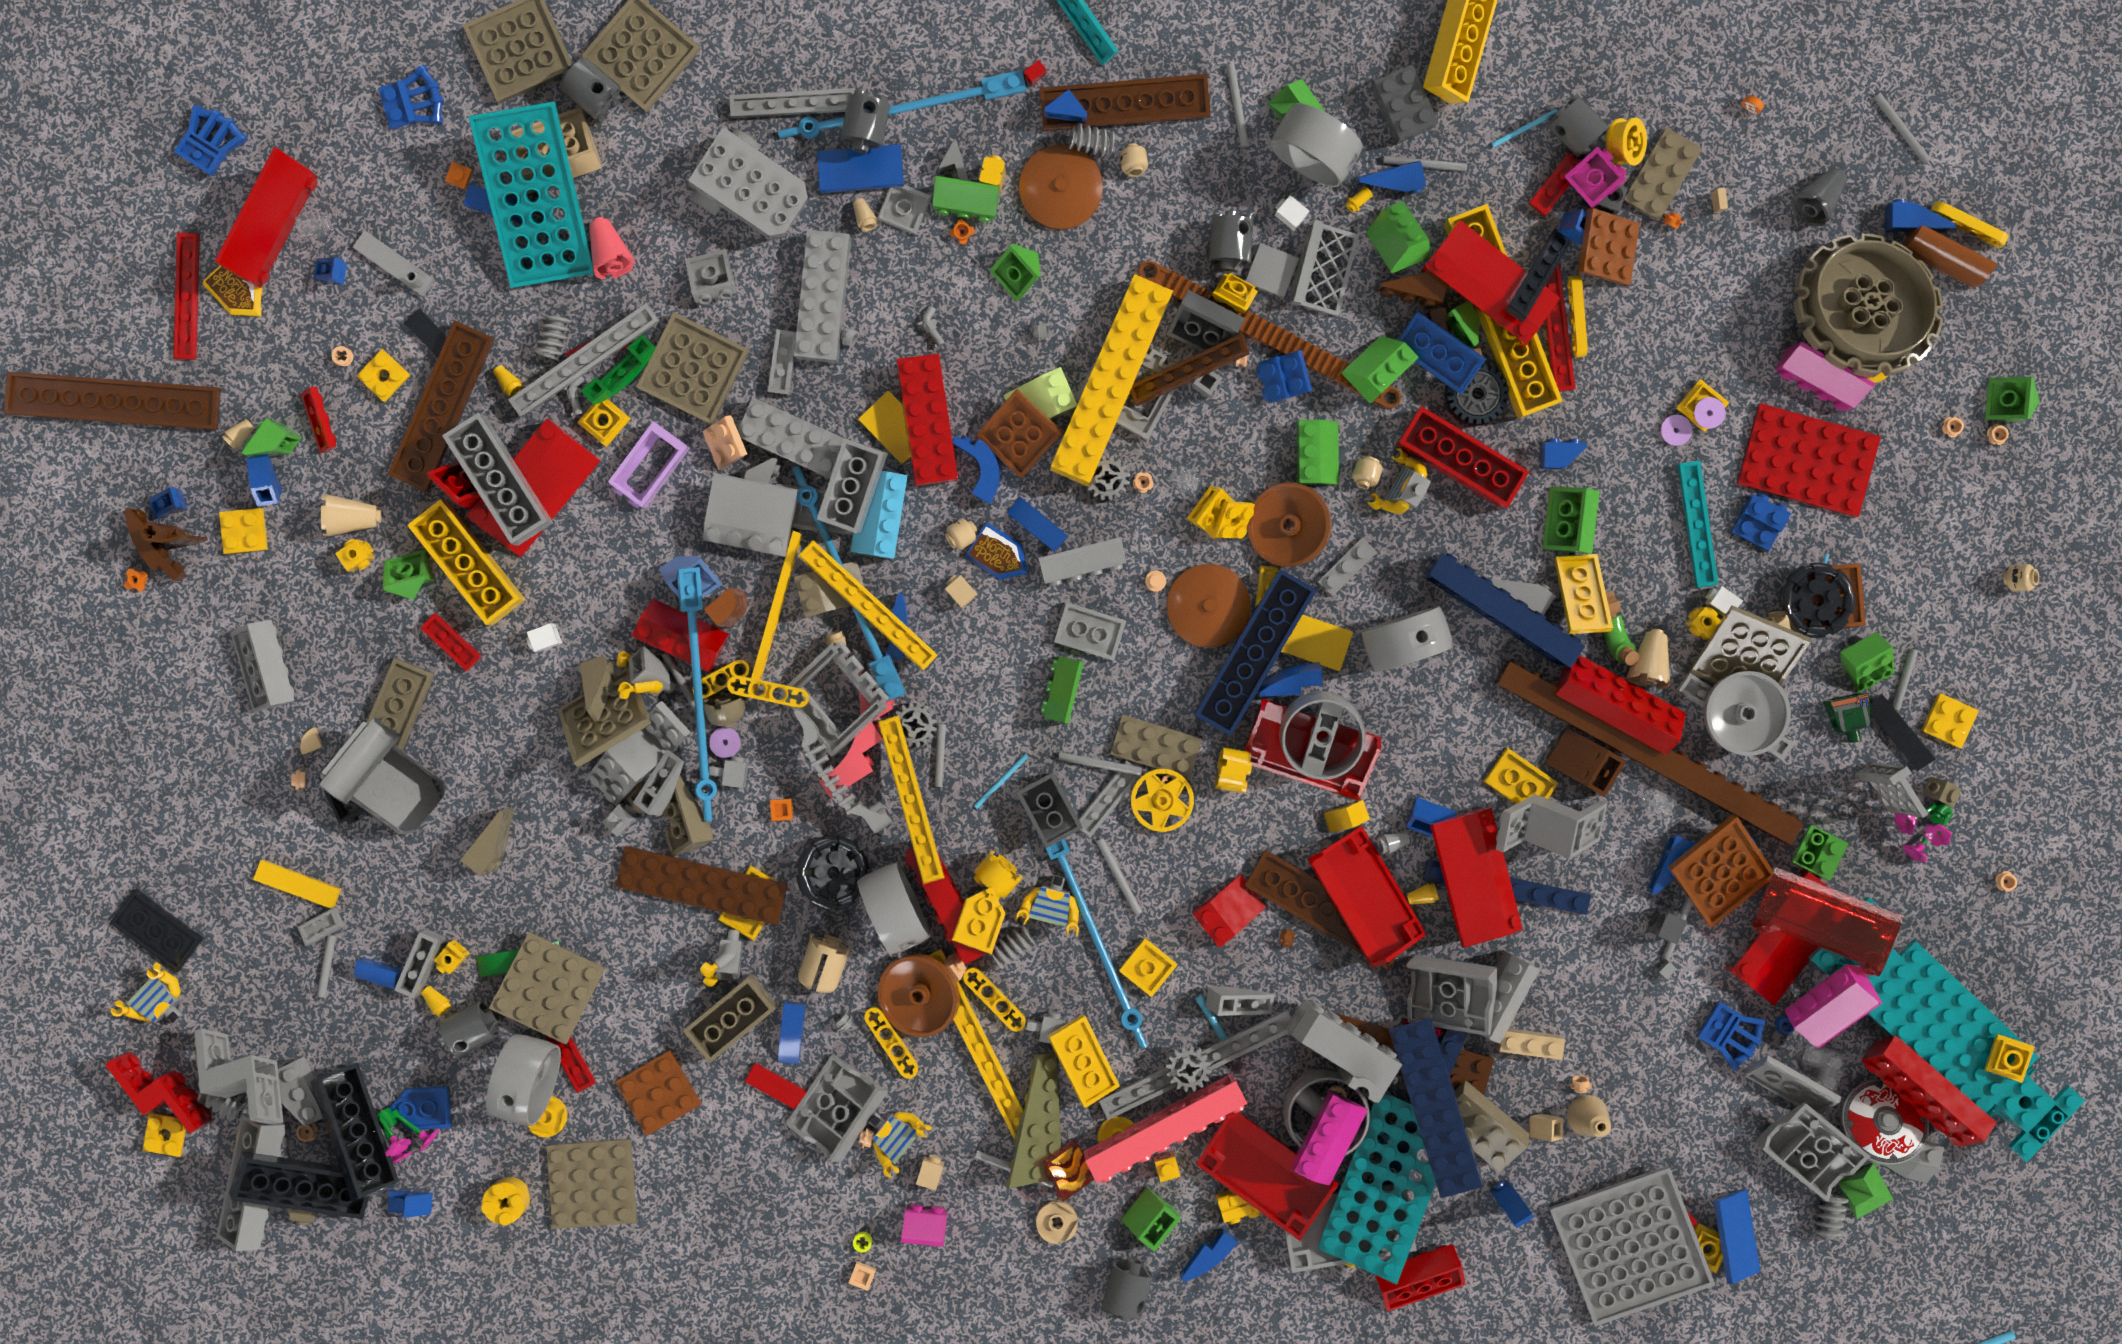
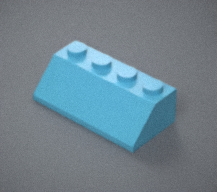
M887 471L881 472L861 533L853 532L850 552L894 559L908 475Z

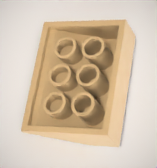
M579 107L559 114L573 178L601 169L602 165L583 109ZM541 121L533 123V130L536 133L544 131L545 127ZM523 128L511 132L514 136L520 137L523 134ZM542 142L538 145L540 154L547 155L550 148L548 144ZM524 146L517 148L516 153L518 157L522 159L527 158V148ZM546 164L543 167V173L551 177L554 175L555 169L552 165ZM524 168L522 170V177L526 180H532L534 176L533 171L529 168ZM531 189V190H528L527 194H530V193H533V192H536V191L533 190V189Z

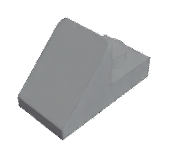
M957 141L952 142L939 166V173L956 168L955 171H952L954 179L969 181Z

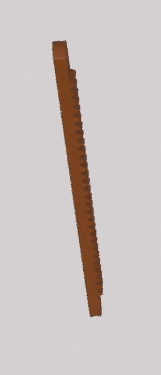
M1145 261L1141 264L1138 271L1139 276L1173 290L1171 297L1182 302L1187 291L1190 290L1245 318L1239 330L1240 333L1282 355L1302 350L1307 368L1361 395L1341 373L1350 365L1347 361L1327 353L1324 349L1304 341L1301 337L1281 329V327L1266 321L1264 318H1260L1249 310L1245 314L1236 312L1228 304L1216 301L1212 296V291L1153 261ZM1152 267L1155 275L1151 278L1145 277L1143 274L1144 268ZM1390 385L1373 402L1384 408L1392 409L1400 403L1401 394L1399 390ZM1387 392L1395 395L1394 403L1389 404L1385 402L1384 396Z

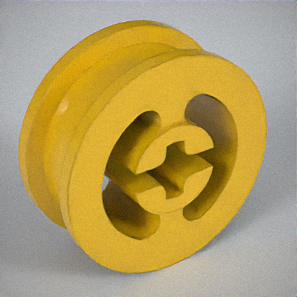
M1623 118L1615 119L1610 124L1606 135V149L1613 156L1610 161L1615 166L1618 164L1623 166L1625 163L1630 166L1638 165L1645 155L1647 146L1645 126L1639 118H1630L1627 121Z

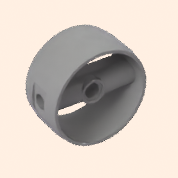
M1301 103L1294 104L1288 110L1270 142L1273 152L1289 167L1317 183L1330 187L1340 186L1347 178L1363 148L1358 136L1341 121L1318 108Z
M1440 606L1415 612L1361 632L1363 644L1374 672H1381L1410 664L1453 648L1452 636Z
M1314 691L1300 696L1286 709L1279 727L1280 744L1287 761L1298 772L1314 779H1333L1347 773L1359 761L1365 746V727L1359 712L1350 701L1333 692ZM1321 702L1315 724L1311 729V736L1303 761L1300 762L1289 752L1285 744L1288 724L1298 711L1310 704ZM1343 708H1346L1358 721L1359 732L1357 742L1346 758L1334 765L1325 767ZM1320 731L1328 733L1324 739H1319L1316 736Z
M897 862L870 872L857 881L862 900L872 924L890 955L903 952L930 937V931L922 909L905 873Z
M513 1035L500 1052L490 1078L486 1097L488 1114L519 1125H535L543 1115L555 1088L561 1061L559 1046L528 1035Z
M1329 1069L1309 1071L1297 1078L1289 1087L1283 1103V1119L1290 1137L1299 1148L1303 1140L1293 1132L1291 1127V1110L1294 1102L1315 1118L1325 1098L1310 1085L1323 1080H1335L1346 1084L1339 1072ZM1359 1087L1355 1091L1358 1094L1360 1105L1367 1108L1368 1111L1345 1155L1351 1153L1361 1144L1369 1127V1107Z

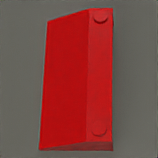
M274 147L215 262L236 277L262 288L263 284L267 283L270 276L269 272L304 207L310 192L314 191L317 187L318 176Z
M1461 220L1421 270L1422 273H1425L1427 270L1431 271L1521 341L1518 345L1519 348H1523L1529 343L1560 299L1558 295L1545 286L1523 322H1520L1506 312L1505 308L1527 271Z
M548 418L513 458L551 520H553L601 462L583 445ZM482 498L466 515L481 529L519 557L524 555L543 532V530L518 546L510 544Z
M1262 698L1244 751L1251 753L1250 763H1252V766L1359 801L1380 754L1381 737L1366 733L1363 753L1356 765L1347 773L1333 779L1321 780L1310 778L1301 774L1290 765L1281 748L1279 727L1288 707ZM1298 711L1293 716L1285 734V744L1289 752L1300 762L1303 761L1310 740L1311 729L1317 716ZM1338 723L1325 767L1342 761L1350 754L1357 742L1359 730ZM1320 731L1317 733L1316 737L1319 739H1324L1327 737L1328 733L1326 731Z
M1492 807L1473 809L1431 824L1430 827L1461 947L1466 948L1522 930L1504 854L1496 850L1498 830Z
M1363 826L1348 833L1307 859L1372 969L1388 963L1427 935Z
M1802 869L1798 872L1803 876L1801 881L1740 960L1733 967L1729 965L1724 967L1773 1006L1776 1005L1810 961L1808 957L1822 944L1821 941L1837 926L1851 908L1811 872Z
M1240 1112L1229 1113L1196 1163L1198 1167L1299 1241L1303 1238L1338 1186V1183L1332 1180L1329 1186L1314 1182L1294 1172L1291 1165L1297 1153Z

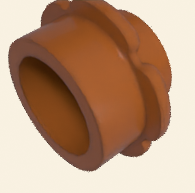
M1286 928L1285 932L1281 931L1279 944H1283L1284 949L1286 947L1292 948L1295 932L1289 931V928Z

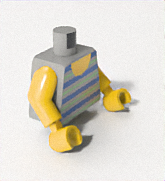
M1398 448L1396 450L1400 452V456L1398 458L1392 456V459L1400 464L1405 463V466L1400 471L1385 501H1382L1375 493L1370 495L1376 500L1372 503H1367L1374 510L1382 507V510L1402 514L1408 509L1416 508L1431 483L1430 480L1426 479L1427 470L1425 465L1412 457L1408 458V454Z
M643 646L633 655L625 651H621L618 654L616 665L627 667L629 661L630 683L633 684L631 686L627 682H622L618 688V692H620L619 698H629L630 692H635V694L649 693L652 696H657L662 691L670 694L675 689L676 684L670 680L668 666L646 647Z
M1053 875L1050 886L1042 884L1041 887L1034 888L1024 897L1020 911H1018L1014 919L1017 921L1018 917L1022 916L1025 919L1023 925L1026 924L1029 918L1063 926L1066 927L1067 936L1069 930H1075L1076 937L1079 933V910L1075 898L1070 896V891L1062 890L1065 878Z
M154 963L153 969L156 971L147 968V976L150 979L126 1003L128 1006L124 1007V1003L121 1000L115 1001V1006L120 1007V1009L111 1008V1014L116 1017L124 1014L126 1017L146 1022H158L166 1017L173 1024L176 1023L183 1016L175 1007L183 999L180 995L181 990L178 979L165 970L161 971V965Z
M891 1112L886 1120L878 1113H875L868 1122L877 1129L872 1138L873 1147L879 1162L884 1168V1175L892 1179L890 1175L891 1169L899 1173V1168L892 1165V1162L896 1164L917 1136L927 1137L924 1134V1128L931 1130L930 1125L923 1124L913 1113Z

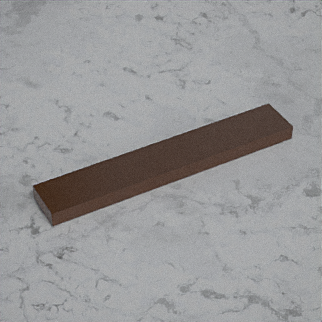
M1236 335L1134 383L1130 391L1134 404L1139 406L1249 355L1244 335Z

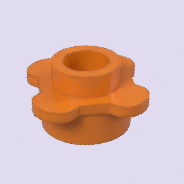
M1670 211L1669 215L1663 214L1665 216L1663 223L1676 229L1679 228L1680 224L1685 223L1680 220L1682 216Z
M959 219L954 228L950 230V236L957 238L962 245L966 244L970 235L975 233V229L972 226L969 227L963 219Z
M134 569L126 571L127 581L124 583L125 588H135L138 591H143L146 588L147 573L145 571L137 572Z

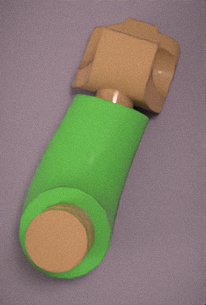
M1605 591L1613 624L1611 632H1603L1608 651L1619 663H1626L1630 666L1634 665L1639 660V654L1636 652L1635 645L1631 643L1627 636L1621 614H1617L1621 611L1620 601L1616 599L1613 591Z

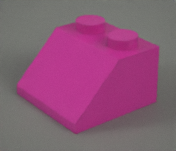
M911 1204L910 1207L906 1206L901 1243L943 1247L948 1211L944 1210L941 1206H932L931 1209L923 1208V1205Z

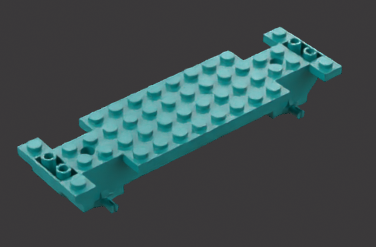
M1866 896L1821 941L1822 944L1808 958L1826 974L1836 964L1837 966L1828 973L1829 976L1846 964L1861 966L1882 1001V1004L1869 1012L1868 1015L1890 1036L1894 1037L1896 1035L1986 1114L1990 1117L1996 1114L2006 1123L2016 1128L2020 1133L2008 1147L2023 1161L2028 1162L2085 1100L2068 1085H2065L2053 1099L2030 1078L2036 1072L2031 1066L2039 1058L2034 1052L2032 1053L2023 1083L1984 1070L1996 1033L2021 1042L2023 1041L1917 941L1912 940L1898 954L1878 935L1884 930L1879 923H1876L1871 928L1885 911L1870 897ZM1870 951L1871 957L1866 961L1865 955ZM2010 1054L2007 1057L2008 1064L2014 1062L2015 1056Z

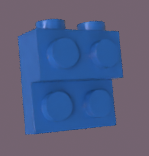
M1302 350L1258 362L1257 376L1263 381L1262 396L1265 400H1268V403L1280 402L1312 391Z
M1757 493V495H1749L1730 533L1765 551H1770L1778 533L1783 531L1791 513L1786 511L1788 508L1786 505L1778 502L1773 504L1768 501V496Z

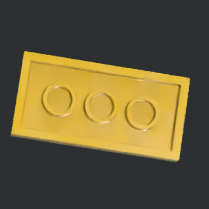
M1598 555L1556 556L1554 563L1569 634L1611 632L1613 624Z
M1085 1015L1078 1016L1047 1035L1084 1108L1120 1087Z

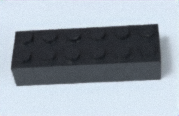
M356 1063L314 1078L311 1081V1085L351 1202L358 1201L399 1184L400 1182L391 1156L385 1155L388 1147L359 1064Z
M241 1151L229 1191L232 1201L363 1219L369 1199L368 1196L351 1202L339 1166Z

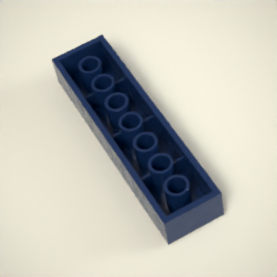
M1446 553V555H1435L1422 575L1423 578L1559 667L1571 668L1585 648L1580 643L1582 641L1580 638L1573 634L1567 635L1562 632L1563 627L1554 622L1552 624L1545 620L1546 616L1538 611H1530L1527 609L1528 605L1519 599L1515 601L1509 597L1511 594L1501 587L1499 589L1492 586L1493 582L1484 576L1478 577L1474 574L1475 570L1466 564L1464 566L1456 562L1458 559L1449 553Z
M1282 569L1277 570L1195 710V716L1232 736L1316 593V589Z
M1432 1017L1389 1029L1397 1058L1402 1064V1075L1440 1198L1482 1188L1484 1185Z

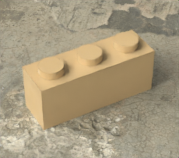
M1508 1028L1501 1043L1495 1042V1048L1500 1052L1558 1060L1563 1059L1565 1039L1560 1035Z

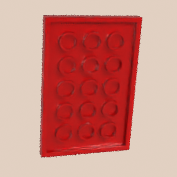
M1759 403L1736 484L1853 517H1859L1881 436Z

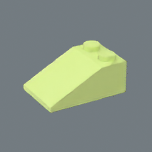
M1061 367L1016 388L1050 420L1069 413L1077 407L1076 400ZM1016 389L1003 395L1005 400H1007Z

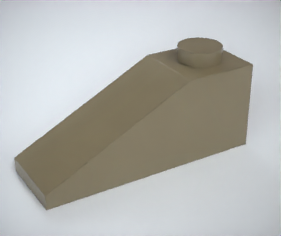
M604 655L580 663L586 710L594 722L599 721L614 684L612 675L615 674L614 666L611 662H607Z

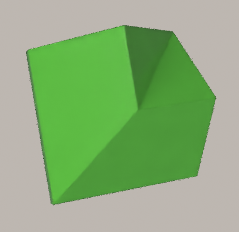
M1303 79L1288 84L1268 102L1280 122L1288 110L1297 103L1310 105L1324 111Z
M1012 244L989 271L1017 302L1037 281L1041 273L1038 252Z
M1467 301L1447 314L1449 318L1447 323L1459 340L1473 348L1478 344L1480 317L1470 302Z
M2034 377L1989 378L1985 420L2017 423L2030 419L2040 402Z
M425 549L388 559L384 562V591L414 600L422 584L434 581Z
M1870 1163L1837 1183L1843 1196L1849 1199L1848 1205L1856 1219L1893 1200L1874 1163Z

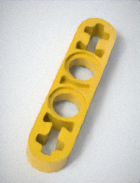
M1934 202L1930 210L1955 223L1958 226L1957 228L1967 233H1974L1977 235V238L1995 247H2004L2009 237L2007 233L1944 202Z
M1580 275L1569 276L1567 285L1569 304H1571L1572 309L1570 311V322L1573 325V332H1571L1573 356L1575 358L1586 357L1588 346L1582 278Z
M733 676L727 683L728 690L735 695L797 708L804 707L809 702L808 692L797 687L744 676ZM739 679L741 684L747 685V680L751 681L748 687V694L744 693L746 691L745 688H739L738 691H735L732 682H736ZM760 683L763 685L764 692L762 695H755L753 693L752 687L754 684ZM782 688L785 692L784 698L781 700L775 699L773 696L774 689ZM788 689L793 690L792 695H798L799 692H802V696L806 697V700L797 704L796 699L790 698V703L786 702L789 696Z
M977 967L966 969L963 975L965 984L1010 1030L1015 1032L1021 1031L1026 1024V1019L1022 1012ZM969 972L972 974L976 972V978L979 982L982 979L986 981L979 986L978 990L975 988L978 984L974 980L968 981ZM984 986H990L993 989L992 996H983L981 989ZM1005 1001L1008 1004V1009L1005 1012H999L996 1009L997 1002ZM1011 1009H1013L1015 1012H1012V1015L1016 1019L1018 1017L1021 1018V1026H1012L1013 1020L1009 1016L1005 1019L1004 1016L1008 1015Z
M876 1006L870 1007L864 1015L865 1022L899 1073L904 1078H913L918 1072V1063L892 1024L886 1019L882 1010ZM871 1011L879 1013L877 1018L880 1023L883 1020L885 1021V1024L880 1025L877 1030L874 1028L878 1025L874 1019H869ZM881 1029H890L892 1036L889 1039H883L880 1036ZM893 1046H901L903 1054L901 1056H894L891 1052ZM907 1055L909 1058H907L905 1061L909 1066L912 1064L914 1065L912 1069L913 1073H910L909 1071L905 1073V1064L903 1063V1061L901 1062V1064H899L897 1061L902 1060Z

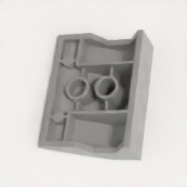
M714 473L704 522L703 540L786 557L798 490Z
M1415 955L1407 963V968L1411 971V989L1407 998L1408 1022L1413 1023L1432 1017L1434 1027L1485 1036L1490 1035L1497 990V967Z
M832 1054L786 1122V1125L803 1139L815 1144L824 1151L830 1161L842 1162L888 1091L859 1070Z
M1805 1102L1772 1123L1756 1139L1762 1150L1826 1202L1830 1199L1832 1188L1844 1176L1853 1175L1871 1157Z

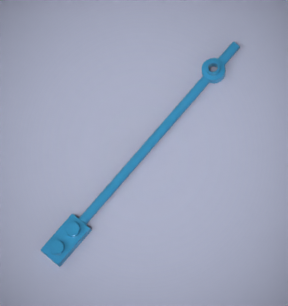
M1019 70L982 78V86L893 105L890 106L888 115L985 95V100L988 101L1025 93L1027 90L1023 72ZM845 116L820 122L813 117H805L800 121L799 126L779 130V138L783 139L802 135L806 139H814L819 135L820 130L843 126ZM811 124L813 125V128L811 130H806V125Z
M800 466L792 468V471L800 487L797 493V500L801 505L809 508L829 555L843 567L825 523L817 520L819 510L816 504L819 501V493L816 488L807 484ZM809 492L810 498L805 500L804 494ZM852 606L875 659L874 662L869 663L879 687L890 698L887 702L907 694L890 655L882 656L867 619Z
M700 567L677 569L680 611H687L701 778L695 784L694 791L696 796L702 799L704 821H712L711 799L717 793V786L709 779L696 611L703 610ZM704 785L708 786V790L706 792H702L701 790Z
M1064 838L1049 846L1046 850L1051 860L1057 858L1122 1006L1121 1022L1126 1029L1132 1030L1140 1049L1146 1048L1148 1045L1139 1027L1142 1023L1141 1013L1136 1008H1131L1065 857V854L1069 853L1070 850ZM1131 1014L1135 1016V1020L1133 1022H1130L1127 1019V1017Z

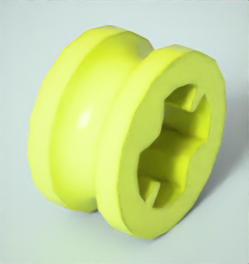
M859 1232L855 1235L853 1247L856 1251L863 1253L871 1248L872 1237L870 1234ZM861 1237H864L868 1245L865 1244L864 1247H860L857 1239L860 1240Z

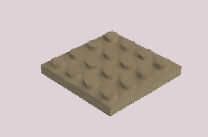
M518 0L463 24L498 104L562 77L564 69L572 63L545 0Z
M628 0L581 56L582 58H588L619 84L621 91L647 113L701 48L646 0Z
M673 312L636 388L713 425L750 350Z
M1731 605L1692 664L1690 673L1716 684L1722 678L1732 673L1753 671L1771 677L1781 686L1811 643V639Z
M629 666L613 676L614 684L599 721L594 722L586 710L584 694L558 709L571 757L577 767L589 762L591 759L651 724L641 693L635 694V692H630L629 698H619L620 692H618V688L622 682H627L633 686L630 683Z
M529 931L489 1009L567 1044L606 968Z
M631 1138L548 1144L546 1146L552 1229L637 1223Z

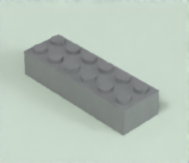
M807 230L794 351L796 359L839 364L840 337L842 334L852 240L850 234Z
M752 397L738 428V433L742 440L828 479L831 478L844 439Z
M477 413L442 435L510 544L518 546L553 524V521L485 415Z
M241 1113L216 1236L234 1251L260 1249L261 1242L264 1239L265 1221L268 1219V1206L232 1201L229 1191L241 1151L280 1157L281 1142L285 1135V1125L283 1123L272 1125L250 1121L248 1113Z

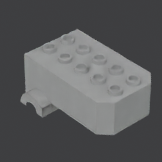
M723 127L688 180L690 187L694 189L689 199L715 217L720 208H724L769 240L785 237L808 202L805 182L759 152L758 150L761 145L750 136L736 128L733 132H730Z
M374 716L369 724L364 721L322 771L320 775L322 781L319 785L345 805L349 800H352L398 834L416 832L444 797L443 780L397 748L395 743L402 735L386 726L380 719ZM432 779L440 784L441 799Z
M1304 999L1286 1027L1289 1033L1307 1047L1338 1065L1336 1069L1349 1087L1354 1090L1358 1087H1364L1369 1093L1368 1098L1375 1103H1379L1402 1066L1396 1058L1397 1054L1385 1044L1380 1046L1375 1041L1376 1039L1369 1034H1361L1353 1024L1349 1022L1343 1023V1020L1329 1010L1327 1013L1316 1001L1311 999L1309 1002Z

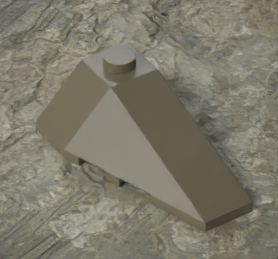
M679 776L672 799L667 805L666 810L663 811V816L668 817L670 829L665 830L672 857L703 847L714 840L712 829L708 821H704L701 808L681 776Z

